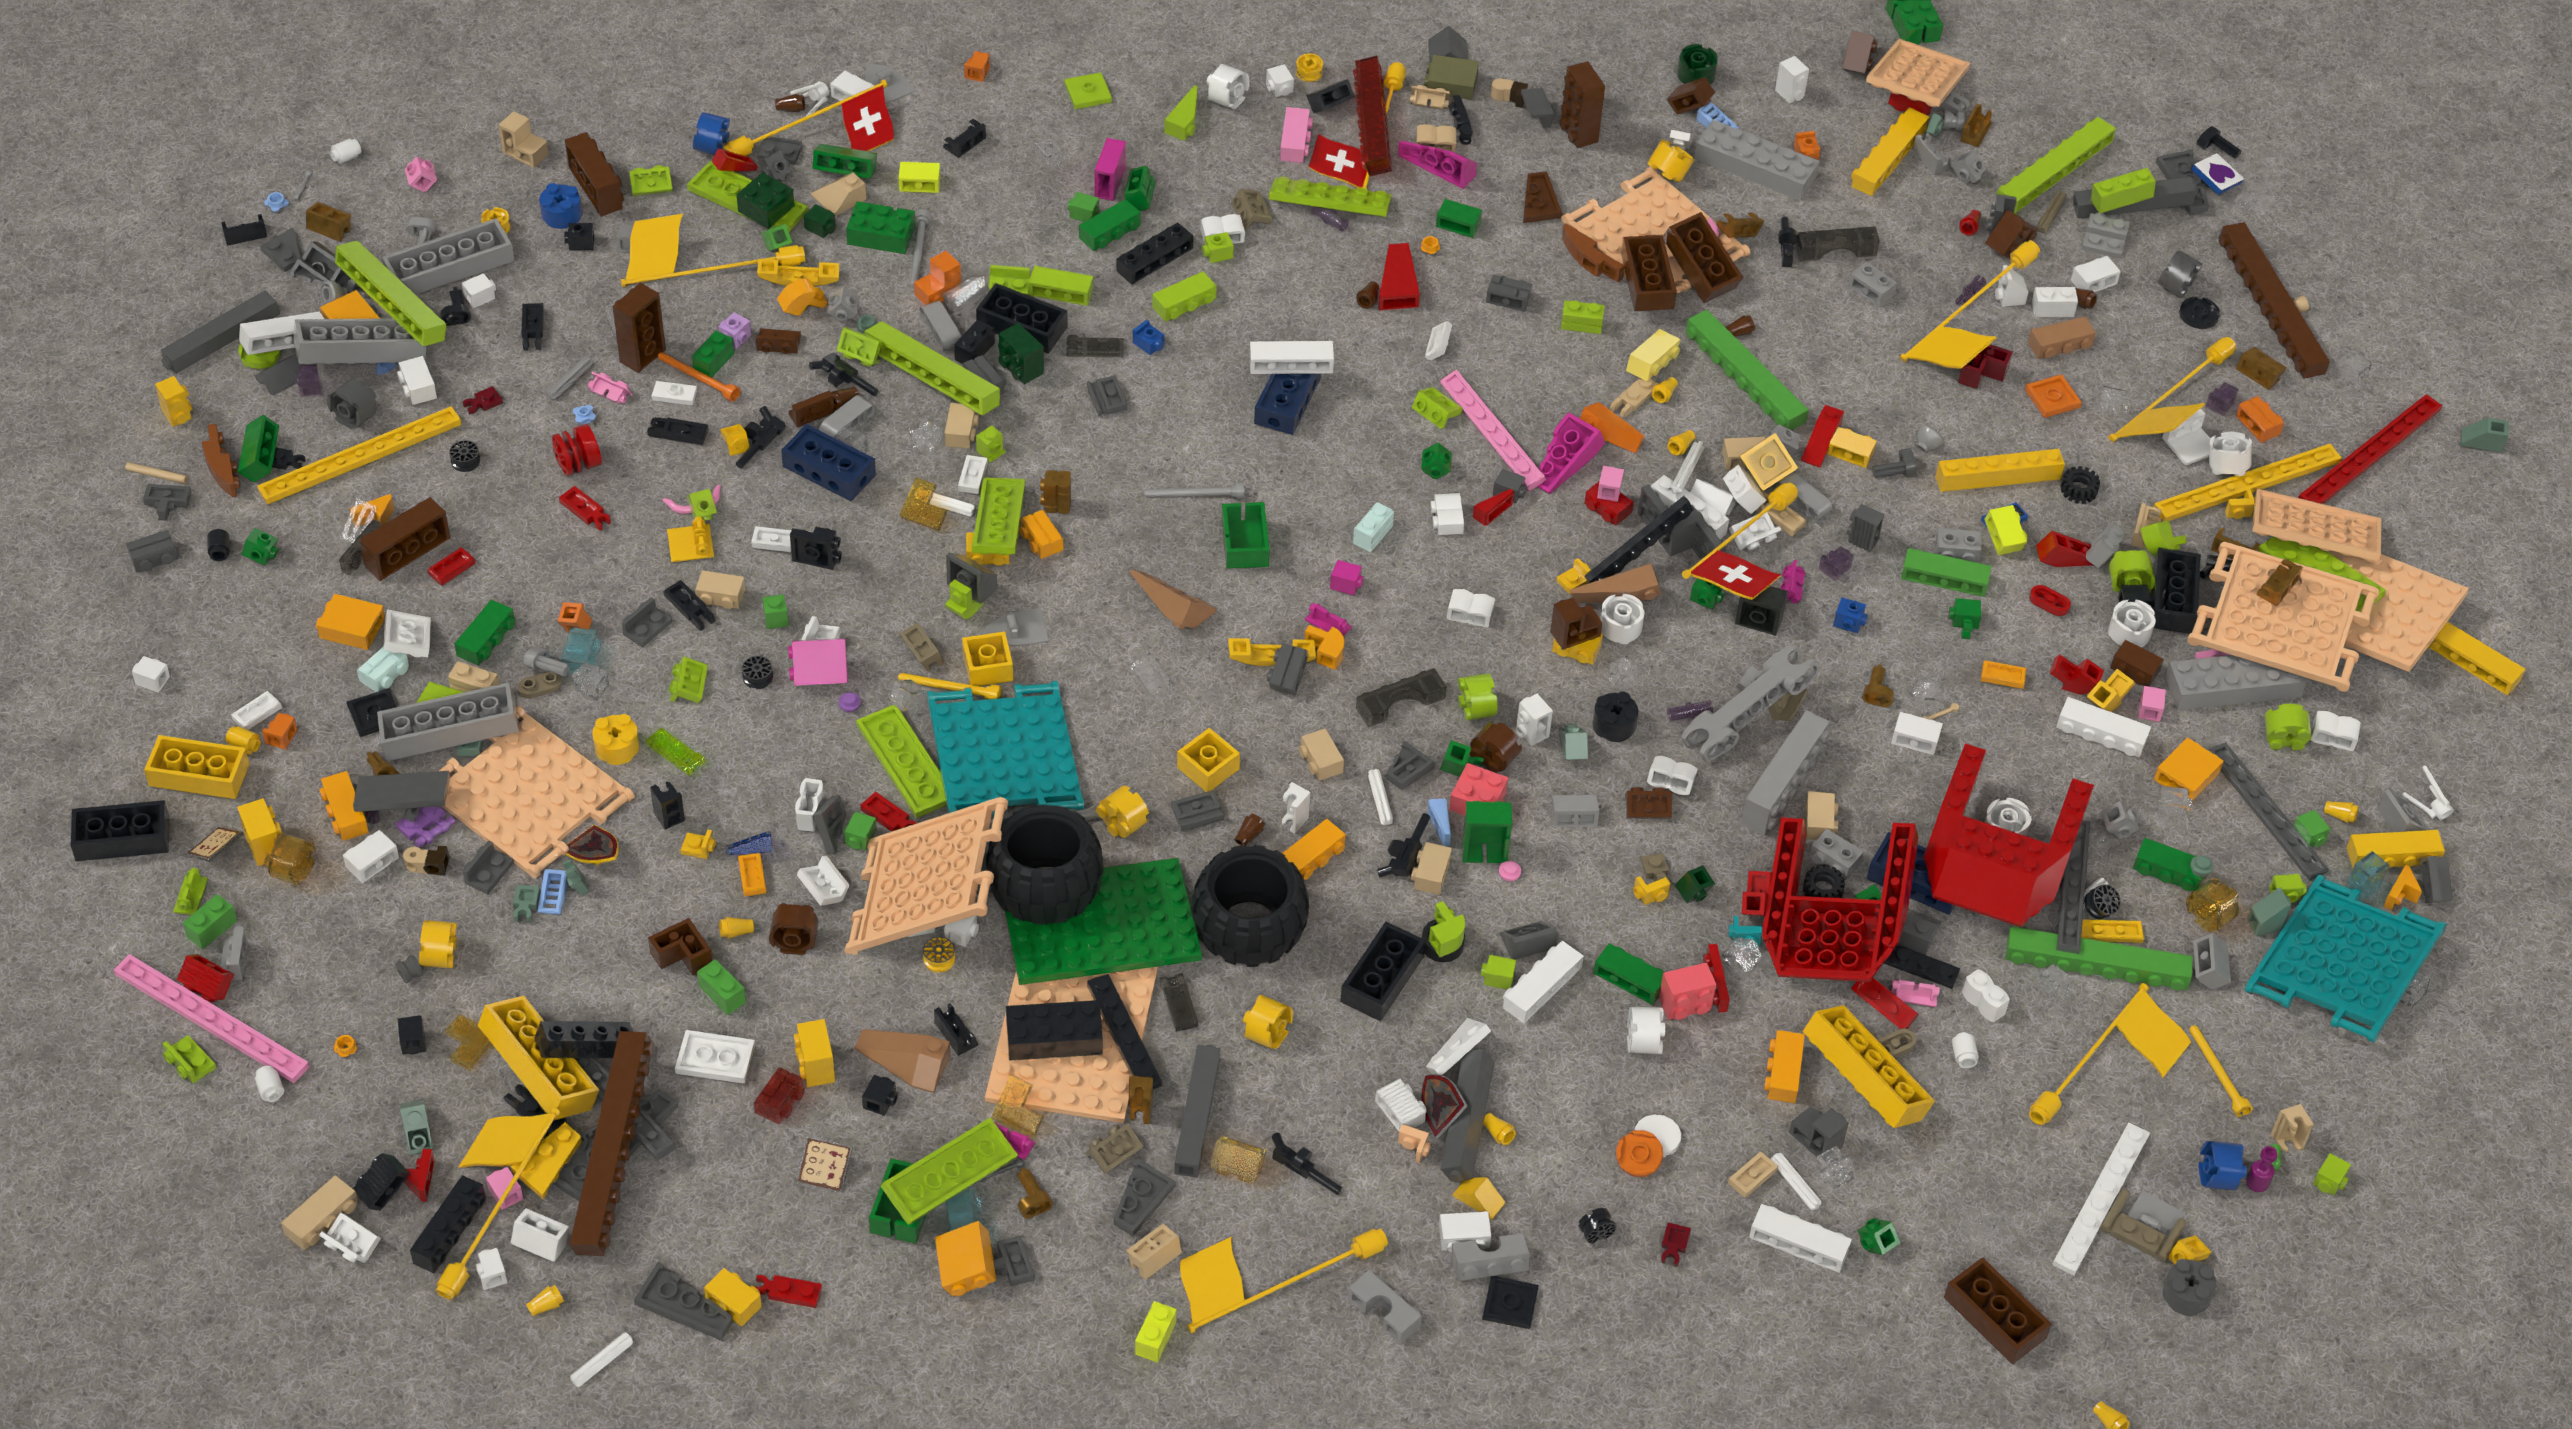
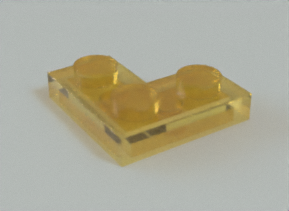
M916 477L899 514L900 517L939 531L947 511L929 504L937 486L934 483Z
M461 1014L445 1030L446 1035L461 1042V1045L450 1056L451 1062L468 1071H471L493 1045L478 1027V1023Z
M1010 1075L991 1116L992 1119L1024 1135H1028L1030 1138L1036 1136L1044 1116L1024 1107L1033 1084L1015 1075Z

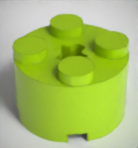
M2118 551L2114 554V558L2109 563V573L2114 592L2119 593L2121 585H2147L2149 591L2153 589L2155 577L2151 559L2146 551Z
M1490 673L1458 678V687L1462 695H1458V702L1460 708H1464L1466 721L1492 717L1497 714V696L1493 693L1492 688H1495Z
M2299 704L2278 705L2279 709L2272 711V708L2269 709L2264 715L2267 742L2270 748L2279 750L2283 746H2288L2292 750L2304 749L2305 744L2312 737L2309 711L2303 710V706Z

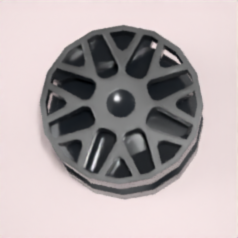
M462 440L450 447L451 465L455 470L469 472L479 466L480 455L476 443Z
M752 656L743 662L742 676L745 685L749 688L763 689L772 682V663L769 659L763 656Z
M2103 884L2086 894L2084 906L2090 916L2095 919H2104L2115 914L2120 909L2121 898L2114 887Z
M1606 1208L1592 1210L1593 1214L1590 1216L1585 1214L1580 1219V1225L1578 1226L1584 1233L1588 1243L1594 1244L1598 1240L1601 1241L1600 1237H1603L1605 1240L1616 1231L1617 1226L1614 1221L1610 1220L1611 1215Z

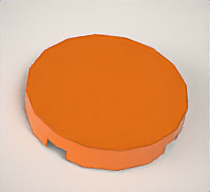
M1634 1130L1619 1140L1616 1148L1617 1162L1620 1168L1627 1174L1635 1177H1647L1654 1174L1660 1168L1663 1161V1147L1653 1133L1645 1130Z

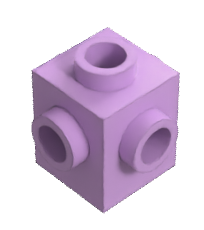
M735 312L718 326L719 332L733 338L734 349L744 344L751 336L750 321Z

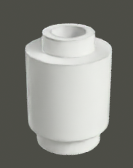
M347 139L332 145L330 156L334 162L337 161L339 164L358 157V154L361 153V147L356 139Z
M1966 1032L1957 1034L1952 1039L1955 1060L1961 1068H1972L1977 1064L1979 1058L1975 1038Z
M263 1066L256 1071L255 1082L261 1099L269 1102L279 1100L284 1094V1088L278 1071L272 1066Z

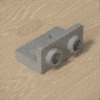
M244 926L234 927L233 936H230L229 940H225L220 967L234 973L232 981H243L248 948Z

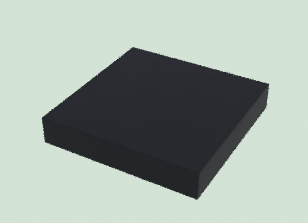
M389 688L346 702L360 737L379 731L378 711L397 707Z
M1491 1276L1482 1320L1530 1329L1539 1285Z

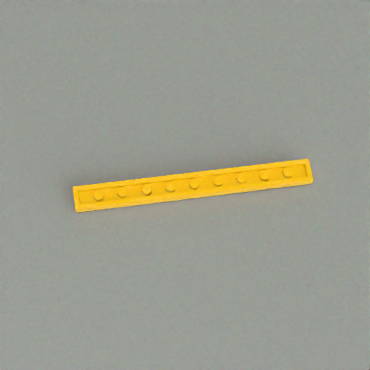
M450 406L257 485L258 492L267 505L458 427L461 425V419L453 407Z
M2327 444L2247 471L2243 476H2233L2156 502L2154 507L2161 510V514L2158 516L2163 522L2172 521L2227 502L2229 499L2242 497L2245 495L2246 490L2251 489L2253 493L2257 489H2265L2338 464L2342 457L2331 444Z

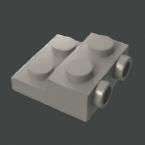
M2091 213L2081 250L2121 259L2130 222L2125 221L2122 217L2110 218L2106 217L2103 213Z

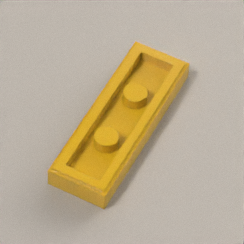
M2082 921L2081 938L2104 942L2143 943L2144 941L2141 921Z

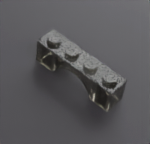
M1876 226L1798 232L1795 250L1799 262L1818 261L1826 253L1836 249H1848L1854 252L1856 257L1877 256L1880 239Z
M1433 668L1357 696L1356 710L1369 728L1387 721L1388 709L1397 701L1411 699L1428 706L1446 698L1447 686L1436 669Z

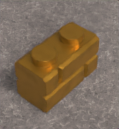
M1047 470L1045 472V479L1041 478L1040 491H1044V493L1041 492L1040 505H1044L1046 513L1058 512L1060 514H1068L1071 506L1070 471L1057 472V470Z

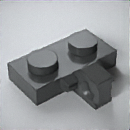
M148 484L143 497L144 505H154L155 509H157L158 520L167 521L170 510H175V507L187 508L192 493L191 487Z
M1021 1236L997 1241L999 1255L993 1259L995 1275L1007 1276L1011 1286L1034 1281L1035 1275Z

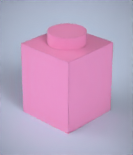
M1603 466L1597 498L1618 502L1624 469Z
M2144 686L2140 697L2138 718L2160 722L2164 710L2166 690Z
M508 1167L494 1171L490 1176L486 1177L488 1190L497 1203L514 1177ZM517 1181L501 1205V1210L523 1200L522 1190Z

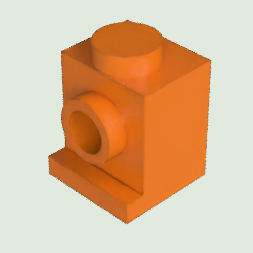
M975 51L972 58H969L967 63L964 64V78L983 82L990 68V54Z
M1815 131L1796 133L1794 140L1795 151L1819 160L1820 147L1815 137Z
M563 602L557 622L568 633L588 635L592 618L583 609L584 605L582 603Z
M278 713L275 719L269 723L268 729L264 728L262 731L265 744L286 750L298 730L295 717L289 714Z

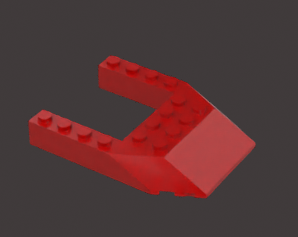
M1965 743L1924 854V862L1928 869V879L1931 883L1932 897L2021 927L2028 922L2030 917L2037 915L2045 905H2049L2055 900L2094 785L2072 778L2050 843L2036 840L1964 816L1986 753L1985 749Z
M1781 818L1762 929V936L1778 977L1870 982L1898 945L1907 918L1919 839L1916 824L1893 822L1881 900L1797 896L1807 830L1803 818Z

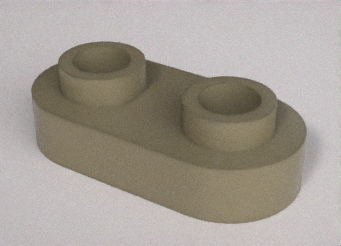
M550 671L524 678L518 684L519 694L524 698L531 699L556 692L562 687V678L559 674Z
M1899 1029L1879 1038L1878 1041L1896 1059L1914 1050L1917 1037L1909 1029ZM1901 1041L1907 1042V1044L1904 1045L1901 1043Z

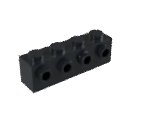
M1177 222L1116 258V272L1133 285L1193 249L1194 235Z
M541 1021L535 1035V1041L541 1058H613L619 1031L633 1032L630 1022Z
M463 1175L460 1177L411 1247L410 1253L414 1265L435 1273L437 1268L445 1261L447 1254L457 1244L462 1232L470 1225L478 1209L485 1203L486 1195L482 1183Z

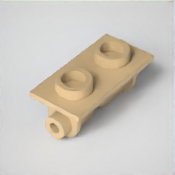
M1423 85L1411 87L1410 103H1413V105L1427 107V101L1430 100L1431 108H1448L1450 91H1446L1443 88L1430 89Z

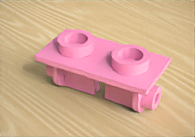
M595 372L591 373L595 377L594 381L591 380L588 384L591 392L604 397L608 390L606 398L618 404H624L627 401V394L633 395L626 383L620 380L614 382L611 380V377L602 372L600 375Z
M1898 978V980H1892L1891 992L1905 1003L1936 1007L1940 987H1936L1935 984H1915V982Z

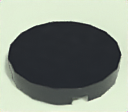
M2197 297L2185 299L2179 310L2180 318L2184 323L2197 329L2213 327L2218 322L2220 316L2219 307L2213 301L2204 297L2203 299H2197Z

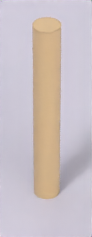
M127 462L125 466L127 471L183 484L188 480L186 475Z

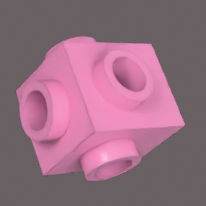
M416 157L405 168L409 186L422 192H426L437 181L434 165L429 160Z

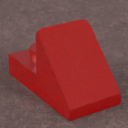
M432 1149L422 1150L421 1158H417L416 1169H407L410 1175L404 1181L422 1202H427L435 1164Z

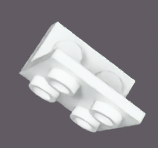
M2202 409L2198 410L2174 431L2163 433L2162 439L2184 465H2189L2209 457L2210 437L2201 428L2205 417Z

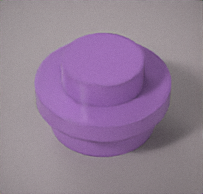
M851 692L841 695L838 701L839 707L846 712L857 710L861 704L860 697Z

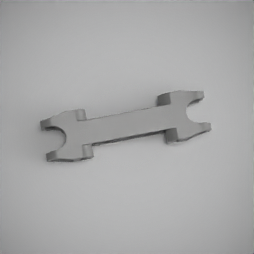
M1796 645L1788 646L1775 653L1764 663V674L1715 713L1706 710L1699 714L1683 732L1681 738L1686 746H1694L1701 741H1706L1700 750L1705 761H1711L1728 752L1737 744L1739 740L1738 732L1787 692L1797 695L1806 689L1818 675L1821 669L1819 663L1815 659H1809L1802 664L1795 665L1802 655L1799 647ZM1794 652L1793 656L1788 659L1789 655ZM1813 666L1811 672L1806 674V672ZM1697 731V732L1692 736V738L1689 739L1690 735H1691L1693 732ZM1712 747H1714L1713 750H1712V752L1709 753V754H1707L1708 751H1709Z

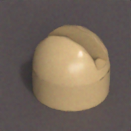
M2304 295L2293 300L2300 313L2309 310V304Z

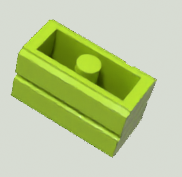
M1564 300L1561 329L1601 334L1605 305Z

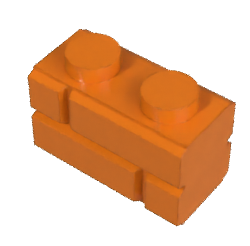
M2259 396L2242 402L2238 407L2236 417L2261 443L2281 434L2284 425L2283 419L2280 415H2276L2270 409L2269 404L2265 401L2263 402Z

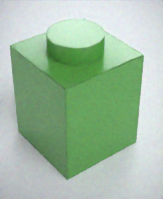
M1076 192L1074 198L1069 200L1067 207L1070 211V218L1085 222L1096 216L1099 212V198Z
M786 224L761 232L768 251L793 243Z
M784 594L762 597L767 629L788 626Z
M2316 810L2298 816L2294 823V827L2310 847H2320L2327 841L2330 828Z
M854 812L844 831L845 844L852 849L857 850L860 848L867 850L869 839L873 838L877 830L876 818Z

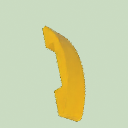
M758 259L757 276L786 286L799 279H810L813 285H827L839 281V263L819 262V268L778 266V260Z
M1228 638L1229 658L1255 666H1273L1276 664L1274 655L1277 649H1281L1282 645L1250 644V639ZM1292 640V646L1308 651L1309 657L1307 662L1316 659L1314 640Z

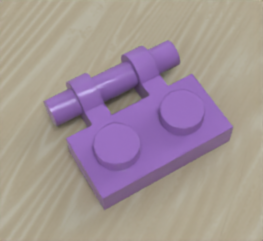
M440 806L421 807L414 822L403 818L395 823V826L410 841L418 836L419 838L414 841V844L420 848L425 844L429 845L434 841L433 838L440 833L444 834L450 830L449 827L455 824V820L452 816L443 820L442 818L446 816V813ZM432 825L435 826L429 831H427V829L430 828Z

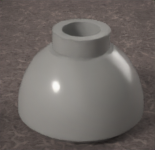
M325 280L320 287V298L323 305L347 294L345 287H341L340 284L332 280Z
M1928 425L1920 426L1917 433L1918 444L1916 445L1920 450L1927 453L1928 450L1938 449L1944 444V438L1938 431Z

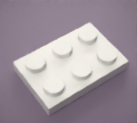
M387 610L383 650L428 658L431 618Z
M686 1030L676 1062L675 1074L745 1084L755 1048V1040Z

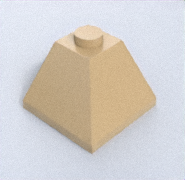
M850 173L815 190L810 195L825 209L830 210L837 216L855 206L856 201L863 202L866 200V186L857 175Z

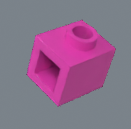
M1337 560L1331 573L1330 589L1355 595L1357 588H1361L1364 581V576L1361 575L1362 566Z

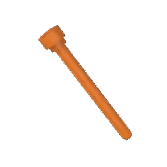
M663 352L658 354L659 360L722 392L725 399L734 402L740 396V387L734 384L725 385Z

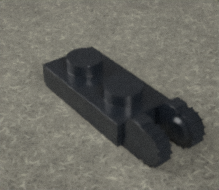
M1454 95L1452 96V104L1449 105L1450 115L1455 117V128L1459 129L1461 133L1459 141L1463 145H1469L1472 142L1471 136L1473 132L1461 96Z
M543 303L522 304L521 334L524 351L529 348L528 338H536V350H541L544 321Z
M655 417L651 420L650 424L652 426L648 428L647 435L655 438L703 445L709 428L707 424Z
M682 580L663 591L664 596L699 631L704 629V624L698 617L700 614L710 624L715 622V617L706 608V604Z
M521 1084L515 1087L516 1093L525 1099L521 1104L517 1098L509 1093L504 1096L505 1101L520 1116L531 1117L547 1114L529 1090ZM565 1118L554 1120L545 1135L548 1137L562 1124H567V1120Z

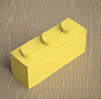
M1659 329L1630 354L1626 371L1648 381L1652 376H1656L1661 368L1666 367L1669 361L1678 356L1680 352V339Z

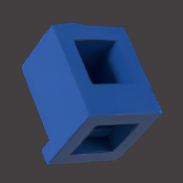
M1145 320L1133 329V343L1149 355L1155 351H1160L1164 347L1165 335L1150 325L1149 320Z

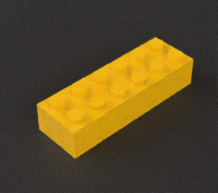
M525 996L484 1006L478 1027L547 1114H550L552 1108L558 1109L561 1114L559 1117H555L554 1120L592 1110L599 1089L574 1058H541L535 1041V1035L540 1022L544 1020Z
M1844 1005L1819 1010L1814 1013L1803 1030L1804 1034L1812 1044L1820 1049L1824 1057L1835 1065L1839 1073L1851 1082L1855 1090L1867 1099L1870 1106L1882 1115L1888 1125L1897 1128L1923 1120L1935 1100Z

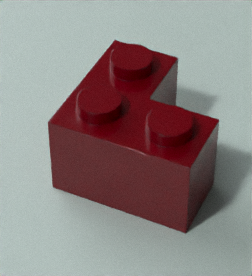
M1991 344L1988 345L1961 368L1958 383L1978 389L1983 376L2003 382L2010 366L2013 351Z

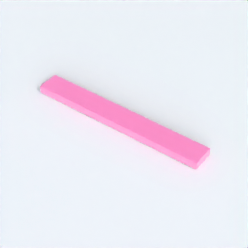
M1457 370L1440 381L1441 385L1455 402L1463 408L1464 413L1514 473L1525 477V486H1527L1528 491H1532L1546 481L1542 472Z

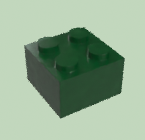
M763 172L736 194L738 212L768 229L795 207L793 189Z
M1017 323L999 333V363L1003 368H1007L1011 372L1015 380H1020L1025 385L1044 374L1043 345L1024 327Z

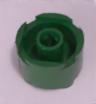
M1700 44L1684 47L1678 61L1677 76L1679 80L1686 84L1705 77L1709 84H1712L1717 68L1718 56L1716 52L1710 47L1708 49L1702 48Z

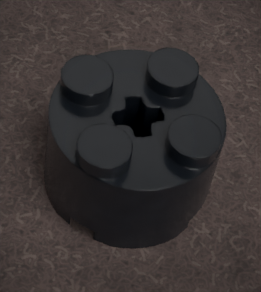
M1623 691L1608 693L1597 698L1592 725L1598 736L1606 738L1611 742H1622L1632 736L1636 729L1639 710L1630 694Z

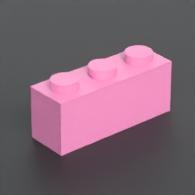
M1286 107L1280 161L1303 163L1304 156H1308L1309 145L1306 142L1310 143L1311 131H1308V129H1312L1313 118L1309 117L1310 109Z

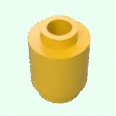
M232 726L226 733V743H229L230 746L246 748L249 755L252 752H256L260 747L259 735L243 727Z

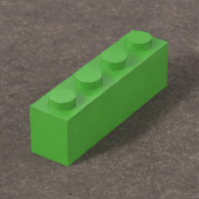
M1908 548L1901 579L1985 597L1992 566Z

